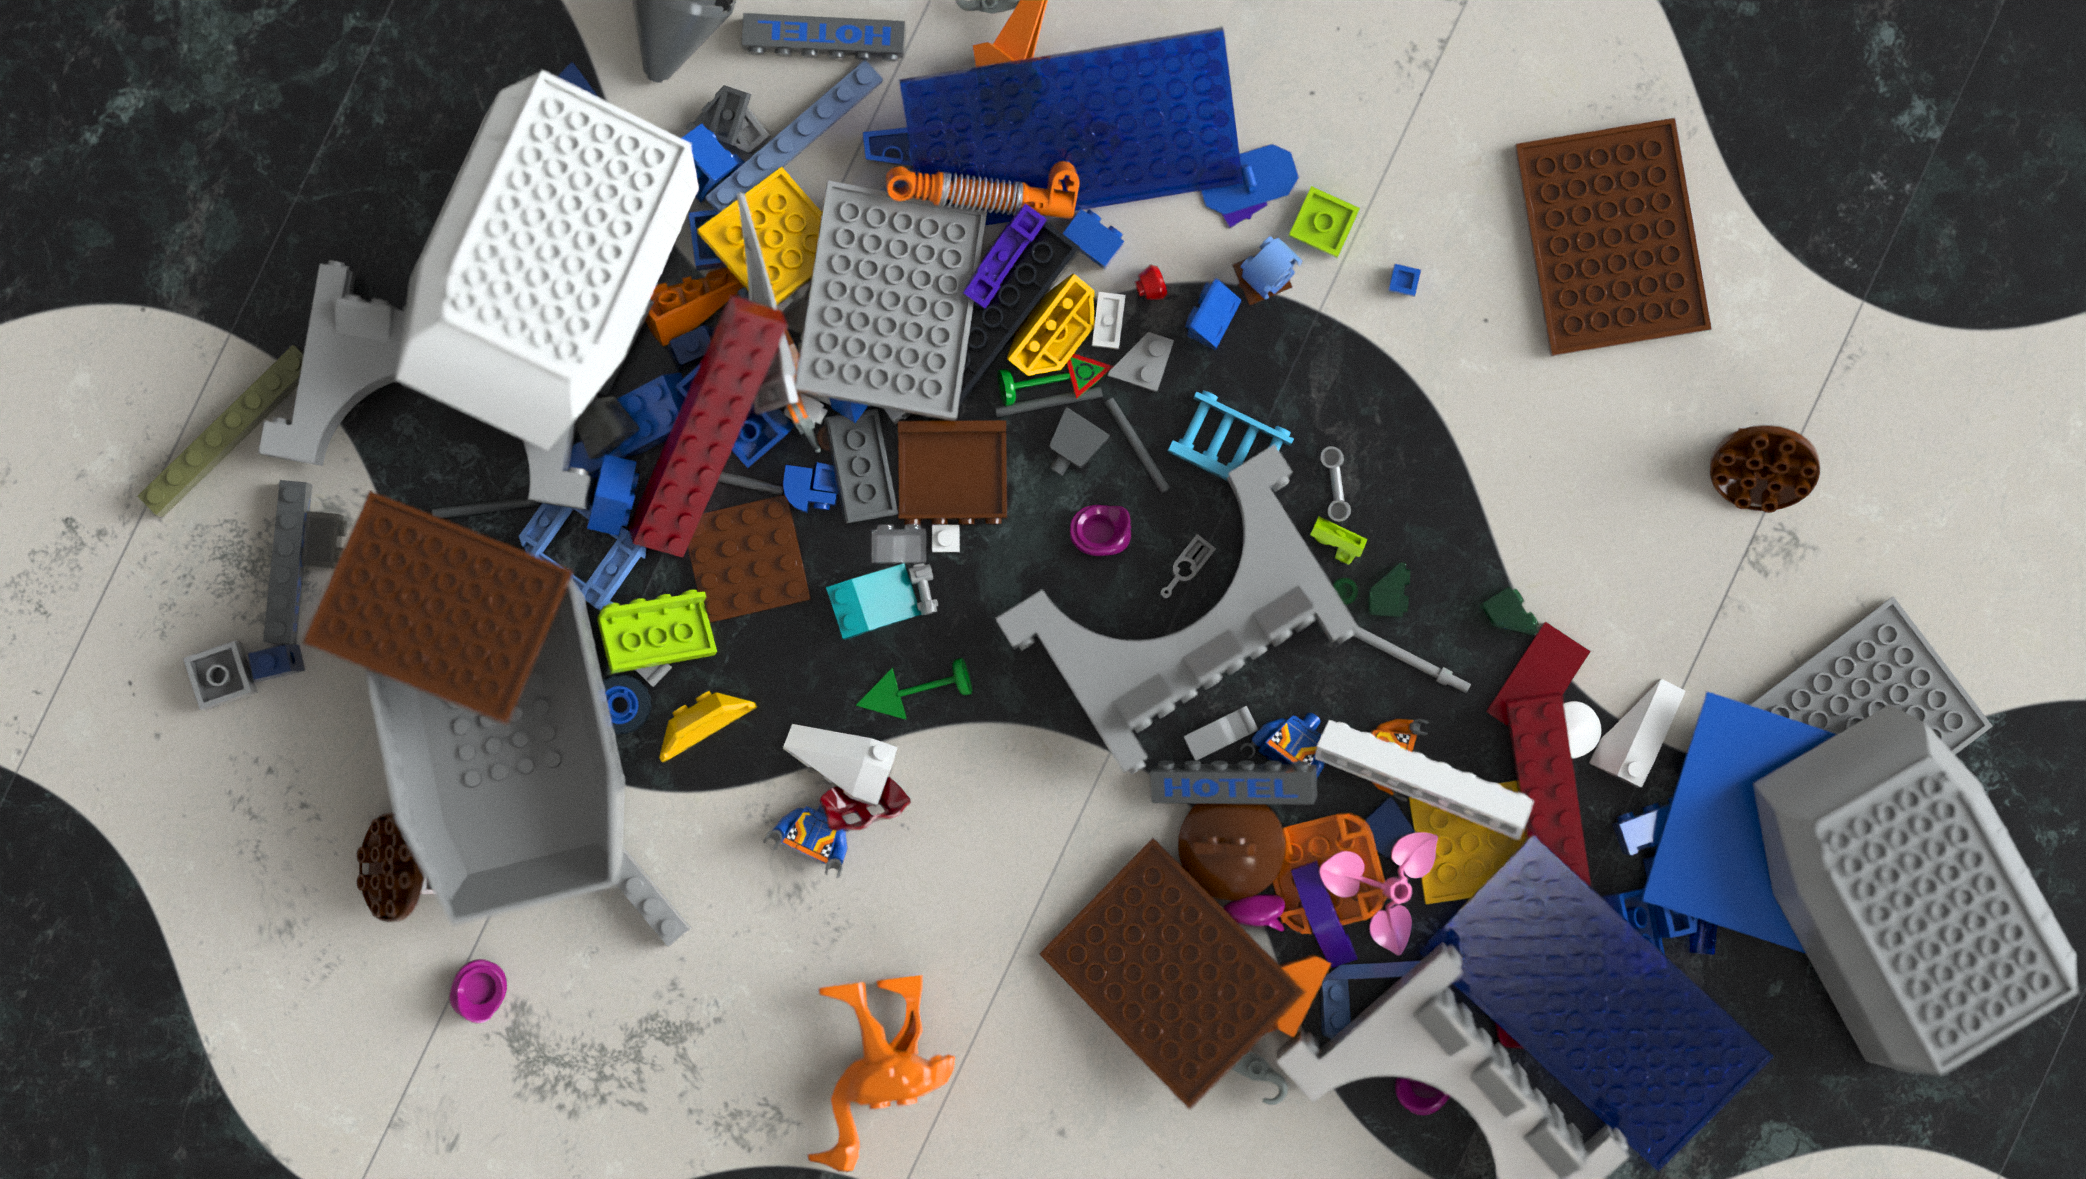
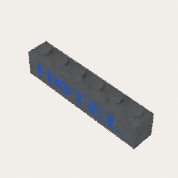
M743 13L742 47L744 50H748V54L763 55L764 51H775V55L790 56L791 52L801 53L803 57L810 58L817 57L818 54H828V57L833 59H843L844 55H855V59L871 60V56L882 57L883 61L894 62L898 61V58H904L906 25L905 21Z
M280 480L263 642L296 645L313 486L307 482Z
M1164 760L1155 764L1150 771L1152 803L1314 804L1318 796L1316 765H1308L1306 761H1296L1292 765H1283L1280 761H1268L1265 764H1254L1253 761H1241L1238 764H1228L1227 761H1214L1211 764H1201L1200 761L1192 760L1184 764H1174V761Z

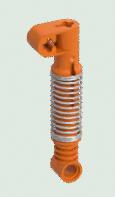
M1066 161L1053 165L1049 173L1047 189L1030 187L1021 181H1014L1011 184L1009 180L1006 184L1003 179L999 183L998 178L995 182H993L992 178L987 181L986 177L982 181L980 176L975 180L974 175L969 179L968 175L963 178V175L960 174L958 178L956 173L951 181L950 172L948 174L947 172H937L936 174H931L930 177L927 173L922 176V173L918 172L916 176L915 172L908 171L904 167L890 169L885 177L888 194L897 201L912 199L914 196L915 200H919L921 197V200L925 201L928 198V201L939 207H943L946 204L948 208L952 205L954 209L957 206L961 209L964 206L966 210L969 207L972 211L976 208L978 212L981 209L983 212L988 209L990 213L993 210L996 214L1000 211L1002 215L1005 212L1007 215L1012 212L1014 216L1024 204H1027L1043 216L1072 219L1079 189L1077 172L1074 166ZM1065 175H1068L1069 177H1066L1064 180L1067 191H1061L1062 184L1060 180L1064 179ZM897 180L906 181L905 186L901 188H896L893 184Z

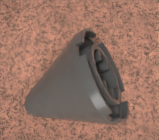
M632 0L643 71L648 75L647 78L658 83L670 79L733 13L736 0Z

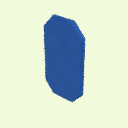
M1271 144L1209 163L1198 182L1206 207L1225 215L1289 195L1299 176L1291 152Z

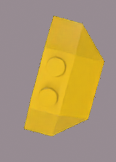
M1071 274L1051 289L1015 334L1007 360L1027 376L1061 370L1094 328V290L1075 274Z
M708 691L696 698L697 704L688 709L687 705H684L672 712L674 717L669 720L659 756L662 762L668 761L757 708L755 702L716 692L711 694Z

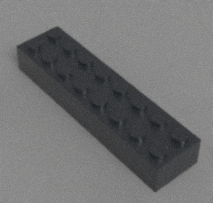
M1047 221L1033 241L1029 242L1000 283L1001 287L987 307L983 308L974 301L958 409L1080 252V247Z

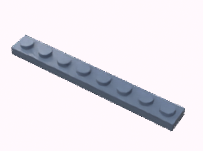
M864 60L706 196V200L718 213L723 211L737 200L738 193H747L780 167L784 168L883 82V78Z

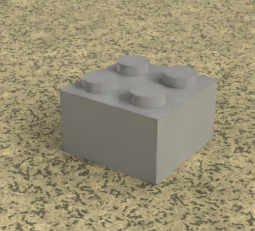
M232 641L183 658L200 710H209L258 693L242 644L239 641Z

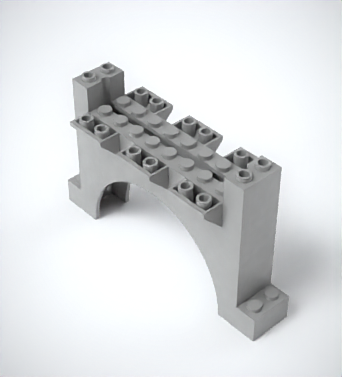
M329 260L328 265H319L293 419L290 421L273 417L272 422L264 421L259 448L260 454L323 466L330 440L339 424L352 408L377 389L399 381L396 380L406 306H403L402 311L389 304L388 301L372 299V302L369 303L361 299V297L353 295L356 274L350 272L349 266H346L345 263ZM578 416L548 451L522 439L530 467L529 499L539 503L589 511L595 479L588 475L589 472L584 469L569 467Z
M1275 444L1228 473L1229 477L1226 479L1235 494L1242 517L1243 548L1237 574L1225 596L1205 617L1194 625L1178 633L1154 640L1124 641L1111 639L1086 630L1071 621L1054 606L1043 590L996 618L998 625L1014 650L1018 647L1021 651L1035 643V636L1039 637L1123 773L1129 770L1131 775L1146 766L1143 761L1148 758L1132 734V730L1139 733L1150 726V719L1158 715L1159 719L1171 713L1175 708L1173 705L1175 702L1181 699L1184 704L1198 694L1196 689L1203 686L1207 690L1221 680L1222 677L1220 675L1224 672L1229 676L1241 669L1245 664V658L1250 656L1254 660L1267 651L1265 646L1272 643L1276 647L1291 636V630L1295 629L1298 633L1311 625L1316 619L1330 643L1337 640L1341 644L1354 635L1352 630L1357 627L1355 621L1271 490L1273 488L1274 492L1289 484L1290 480L1288 478L1292 473Z
M1443 942L1321 1049L1318 1047L1320 1043L1311 1032L1306 1034L1301 1029L1277 1050L1276 1062L1312 1102H1315L1325 1093L1340 1085L1372 1076L1408 1077L1423 1081L1448 1093L1472 1114L1487 1136L1496 1162V1179H1604L1629 1158L1627 1152L1629 1146L1625 1142L1627 1139L1617 1128L1612 1130L1608 1125L1604 1126L1583 1144L1582 1134L1573 1123L1567 1125L1562 1117L1564 1114L1555 1103L1549 1105L1544 1095L1537 1088L1534 1090L1530 1088L1527 1082L1529 1080L1526 1077V1071L1519 1063L1516 1062L1513 1065L1510 1062L1509 1053L1501 1043L1494 1044L1491 1037L1482 1027L1477 1030L1472 1022L1474 1020L1471 1016L1473 1013L1463 1002L1458 1004L1455 1001L1454 992L1448 986L1462 974V961L1460 959L1462 957L1452 945L1447 948Z

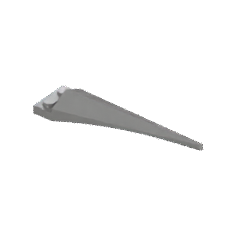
M741 192L737 194L745 247L749 301L778 310L745 194ZM785 333L753 401L756 414L766 413L798 402L796 387L793 381V376L796 372Z

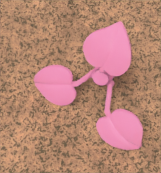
M1415 832L1401 837L1395 843L1391 853L1392 860L1400 865L1397 870L1399 879L1392 877L1386 880L1385 883L1361 877L1364 872V863L1357 854L1350 851L1336 853L1324 862L1319 869L1323 884L1335 895L1341 897L1354 896L1359 891L1360 882H1364L1383 889L1384 895L1393 900L1386 904V911L1380 910L1371 918L1369 932L1372 939L1378 945L1396 955H1401L1404 951L1412 926L1409 911L1406 907L1400 905L1411 896V887L1406 882L1407 877L1404 876L1403 871L1412 878L1425 876L1434 864L1438 837L1426 832Z

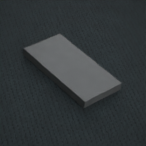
M878 409L864 411L856 423L843 415L824 418L844 524L898 515Z

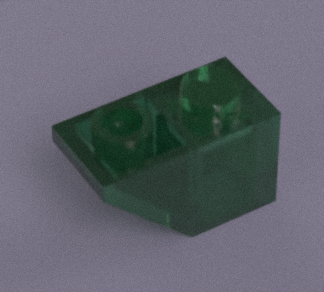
M1400 562L1370 588L1368 616L1403 617V612H1408L1409 596H1404L1405 585L1410 584V569H1406V562Z
M1509 586L1480 604L1494 628L1530 636L1539 632L1536 628L1539 625L1536 617L1531 611L1528 613L1522 606V603L1525 601L1517 589L1512 590Z

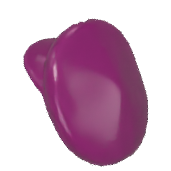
M1092 505L1081 509L1074 515L1070 523L1072 543L1081 552L1092 556H1108L1122 552L1127 548L1131 540L1129 512L1122 506Z
M1255 895L1233 900L1223 907L1239 924L1249 926L1268 925L1278 931L1285 930L1282 923L1277 919L1285 908L1283 898L1278 895Z
M476 959L464 964L456 973L449 993L451 1007L458 1015L463 1016L470 1022L480 1024L488 1021L498 1010L505 998L507 991L506 975L500 966L485 959Z
M1397 1076L1395 1082V1093L1399 1102L1410 1112L1417 1115L1435 1113L1451 1097L1441 1089L1416 1079Z

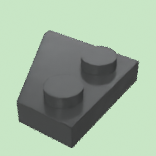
M723 85L715 94L714 99L701 109L703 112L696 120L689 122L686 129L692 131L702 123L715 134L717 140L735 146L751 94Z

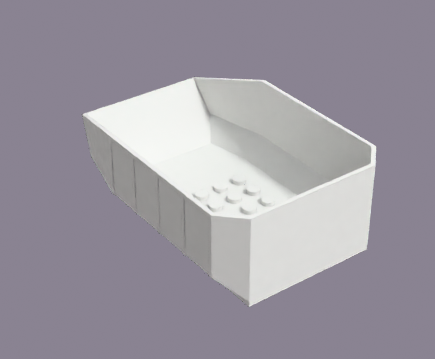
M544 71L500 91L485 114L410 277L396 380L548 451L627 353L635 330L645 312L650 296L699 189L691 152L692 144Z

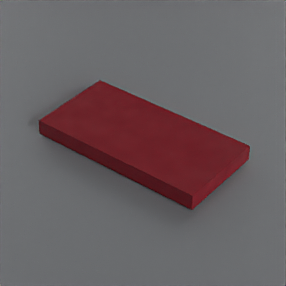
M1544 622L1486 710V713L1509 727L1505 700L1560 692L1563 695L1591 651L1549 623Z

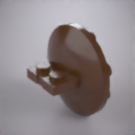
M1758 425L1744 429L1739 428L1738 431L1728 435L1717 445L1710 460L1712 484L1723 498L1739 509L1764 511L1766 513H1773L1778 509L1792 506L1806 498L1815 488L1820 476V460L1812 443L1803 435L1780 426ZM1751 503H1755V504L1761 505V507H1759V506H1750V505H1751Z
M1197 803L1189 811L1182 823L1178 837V853L1182 867L1212 897L1222 900H1239L1259 894L1276 879L1284 863L1286 840L1280 820L1267 804Z
M385 813L373 819L364 837L362 847L358 848L356 854L357 861L359 862L357 888L362 890L364 900L374 917L383 922H400L412 913L420 895L436 894L396 820L395 813ZM362 863H369L368 874H363Z

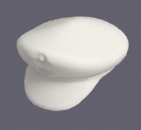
M1577 701L1564 703L1572 759L1592 751L1601 737V724L1596 713L1588 705Z

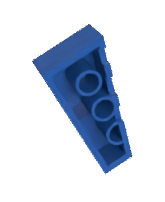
M970 121L863 132L866 160L976 175Z

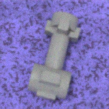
M924 563L913 565V568H908L911 584L917 583L921 598V602L917 603L918 611L921 610V615L936 613L938 602L937 599L932 600L928 581L933 580L930 564L924 565Z

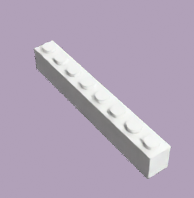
M1329 720L1317 745L1315 759L1518 840L1531 813L1534 800L1529 799L1522 793H1513L1503 789L1497 783H1488L1480 780L1472 773H1463L1451 768L1446 763L1432 761L1421 753L1402 749L1396 743L1384 742L1368 732L1354 730L1343 722Z

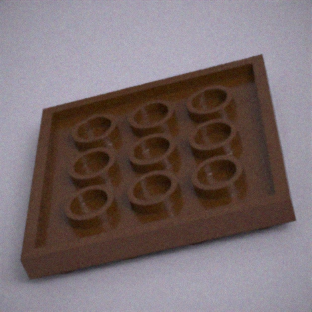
M785 495L702 514L688 545L697 590L706 594L704 604L709 623L811 600L789 501Z

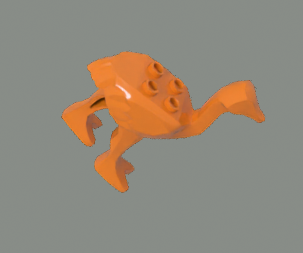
M923 975L877 981L878 988L899 993L906 1000L904 1025L890 1044L886 1041L883 1026L871 1015L867 1006L865 982L819 988V995L838 999L854 1008L861 1029L864 1056L856 1059L845 1070L837 1081L831 1097L832 1109L839 1130L837 1144L830 1150L809 1154V1161L824 1164L839 1172L854 1170L859 1157L860 1143L851 1112L850 1101L861 1105L869 1104L870 1109L891 1106L890 1101H896L897 1106L918 1103V1097H923L948 1082L954 1070L955 1056L937 1054L927 1060L918 1055V1041L923 1032L920 1016Z

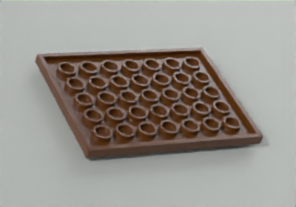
M1675 118L1515 144L1551 356L1710 331L1712 329Z
M370 491L302 642L305 645L507 725L573 572L552 562Z
M1154 838L1132 858L1039 954L1189 1110L1306 993Z

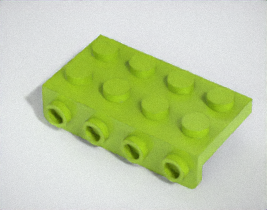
M688 590L679 596L671 597L670 594H664L656 597L655 600L645 601V599H636L627 605L619 606V603H611L604 606L597 617L611 674L714 656L717 653L704 604L706 599L705 592Z

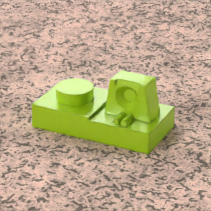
M1318 516L1310 534L1321 544L1337 546L1335 558L1348 565L1355 556L1360 558L1367 542L1366 538Z

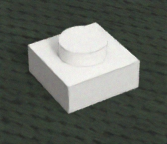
M932 525V552H960L959 525Z

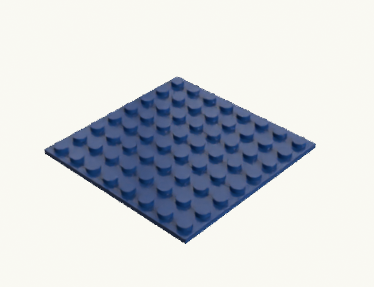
M1706 691L1641 900L1806 953L1773 895L1753 783L1838 734Z

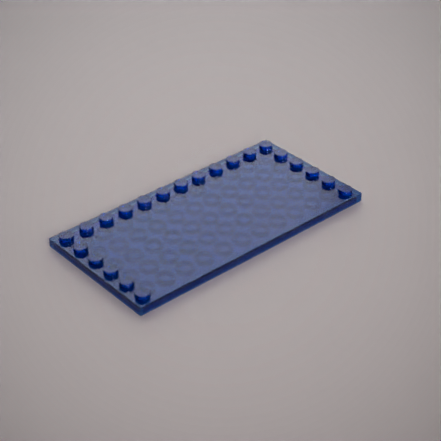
M1223 27L899 79L913 169L916 176L918 172L922 173V176L927 173L929 177L937 172H947V174L950 172L951 181L956 173L958 178L960 174L963 175V178L968 175L969 179L974 175L975 180L980 176L982 181L986 177L987 181L992 178L993 182H995L998 178L999 183L1003 179L1006 184L1009 180L1011 184L1014 181H1021L1030 187L1047 189L1049 173L1053 165L1066 161L1074 166L1079 178L1075 211L1243 184ZM1065 175L1064 179L1060 180L1062 184L1061 191H1067L1064 180L1066 177H1069L1068 175ZM987 209L985 226L1010 222L1014 215L1012 212L1009 215L1006 212L1002 215L1000 211L996 214L994 210L990 213Z
M1534 834L1420 949V953L1426 957L1442 942L1447 948L1452 945L1462 957L1460 958L1462 961V974L1452 983L1612 1130L1617 1128L1627 1139L1625 1142L1658 1172L1773 1058V1055Z

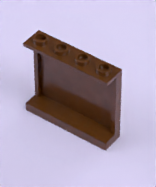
M1006 420L898 421V519L904 520V525H920V520H931V525H947V520H958L959 525L975 524L974 520H985V524L996 525L1002 524V519H1007Z

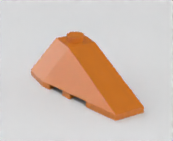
M728 267L710 271L704 278L692 280L690 276L682 278L683 283L668 286L666 282L654 287L650 296V300L654 303L645 321L652 334L662 346H666L670 340L694 330L728 302L731 296H735L744 287Z

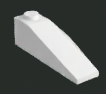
M1660 679L1600 739L1589 764L1637 788H1642L1685 694V690Z
M792 724L783 746L785 751L807 767H813L824 775L823 778L829 783L833 782L842 788L844 794L848 797L874 807L878 805L898 748L872 738Z

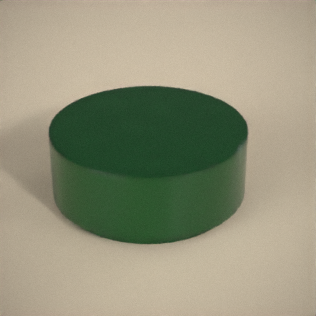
M1340 578L1332 584L1344 605H1348L1356 599L1358 588L1353 580Z

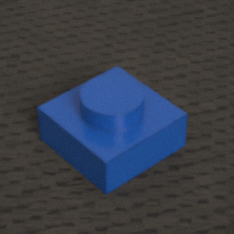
M1394 264L1388 291L1415 297L1421 269Z
M818 462L814 464L811 490L839 494L833 465Z

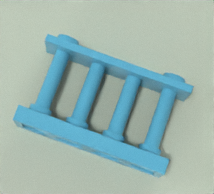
M1203 390L1202 394L1196 392L1193 398L1199 401L1200 404L1183 439H1179L1178 442L1173 440L1168 452L1228 481L1226 479L1229 477L1228 473L1243 464L1258 431L1273 437L1269 447L1275 444L1278 450H1280L1282 443L1290 446L1294 439L1289 437L1291 432L1279 426L1273 429L1217 402V396ZM1211 407L1225 415L1207 451L1204 450L1203 454L1192 450L1194 447L1192 443ZM1234 419L1249 427L1232 462H1228L1227 466L1217 462L1219 458L1217 454Z

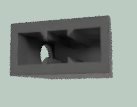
M1066 407L1049 445V449L1057 454L1049 468L1061 476L1064 475L1070 464L1081 469L1107 442L1110 435Z

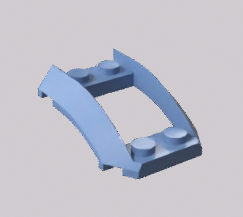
M542 503L519 535L522 547L525 548L526 553L559 565L543 553L573 509L589 519L592 505L590 504V509L587 511ZM622 526L619 536L610 534L617 540L587 583L574 574L571 577V580L574 581L585 596L586 601L598 610L613 603L610 599L639 558L643 557L645 559L646 547L633 544L630 532Z
M1420 961L1340 965L1332 972L1327 973L1319 987L1322 1035L1332 1039L1351 1022L1348 979L1401 977L1407 974Z

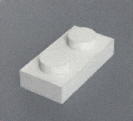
M1099 292L1092 346L1119 349L1125 295Z

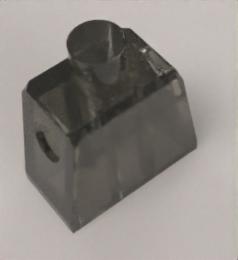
M596 394L586 404L585 410L574 421L590 459L603 458L605 454L609 455L640 430L639 426L616 398L605 397L598 399Z

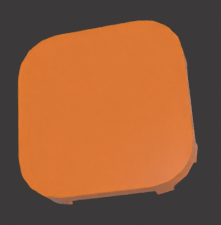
M1338 813L1283 828L1286 840L1285 859L1278 876L1273 881L1276 895L1282 897L1285 902L1284 911L1280 916L1281 920L1292 930L1301 934L1313 933L1294 882L1292 869L1316 860L1321 867L1324 862L1336 853L1350 851L1357 854L1364 863V872L1361 877L1385 883L1373 833L1368 823L1360 816L1352 813ZM1360 882L1359 891L1351 897H1341L1327 889L1341 925L1364 921L1373 917L1383 908L1387 898L1384 895L1383 889L1364 882Z

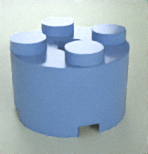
M1271 236L1260 245L1261 251L1255 257L1249 256L1241 265L1243 269L1241 277L1265 300L1269 298V291L1275 294L1296 273L1292 268L1295 264L1300 267L1303 261L1280 238L1273 239Z

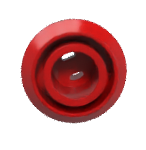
M1151 264L1138 274L1139 280L1135 281V286L1140 297L1144 295L1147 300H1162L1165 298L1167 288L1158 266Z

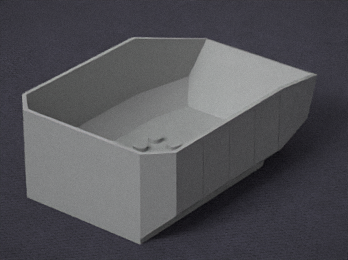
M571 579L507 725L365 669L396 820L451 925L616 885L623 860L625 777L621 767L615 731L612 726L605 686L595 648L596 645L592 635L585 603L586 599Z
M1888 705L1753 783L1773 895L1866 1062L1901 1072L1942 1075L2079 993L2076 985V954L2070 947L2051 909H2049L2030 875L2029 869L2024 864L2005 826H2003L1984 792L1983 786L1921 720L1892 705Z

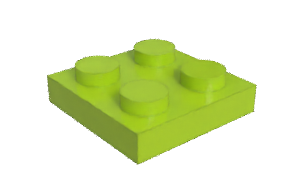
M1311 186L1289 233V237L1338 258L1360 208Z

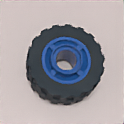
M615 675L604 679L603 684L615 734H628L641 728L645 721L648 720L652 709V699L647 687L639 679H635L630 675ZM618 697H623L627 701L628 706L624 712L617 711L614 706V702Z

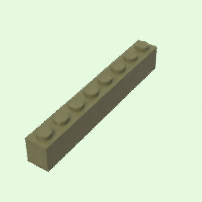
M292 345L137 497L156 516L164 517L298 387L304 352L297 346Z

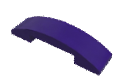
M1024 204L988 250L962 293L981 307L986 308L1001 287L1000 283L1028 243L1033 241L1047 219L1027 204Z
M1316 860L1296 867L1291 872L1314 935L1327 961L1331 963L1330 966L1334 968L1357 960L1358 957L1348 933L1345 934L1326 886L1321 880L1320 866Z

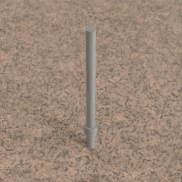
M1359 626L1352 630L1354 637L1435 677L1436 682L1444 686L1448 684L1464 693H1467L1471 684L1452 675L1453 672L1445 667L1441 669Z

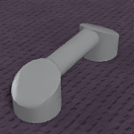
M1330 446L1326 447L1320 456L1322 464L1330 470L1334 501L1328 507V515L1332 520L1342 522L1351 514L1350 505L1344 501L1340 472L1344 456L1340 449Z

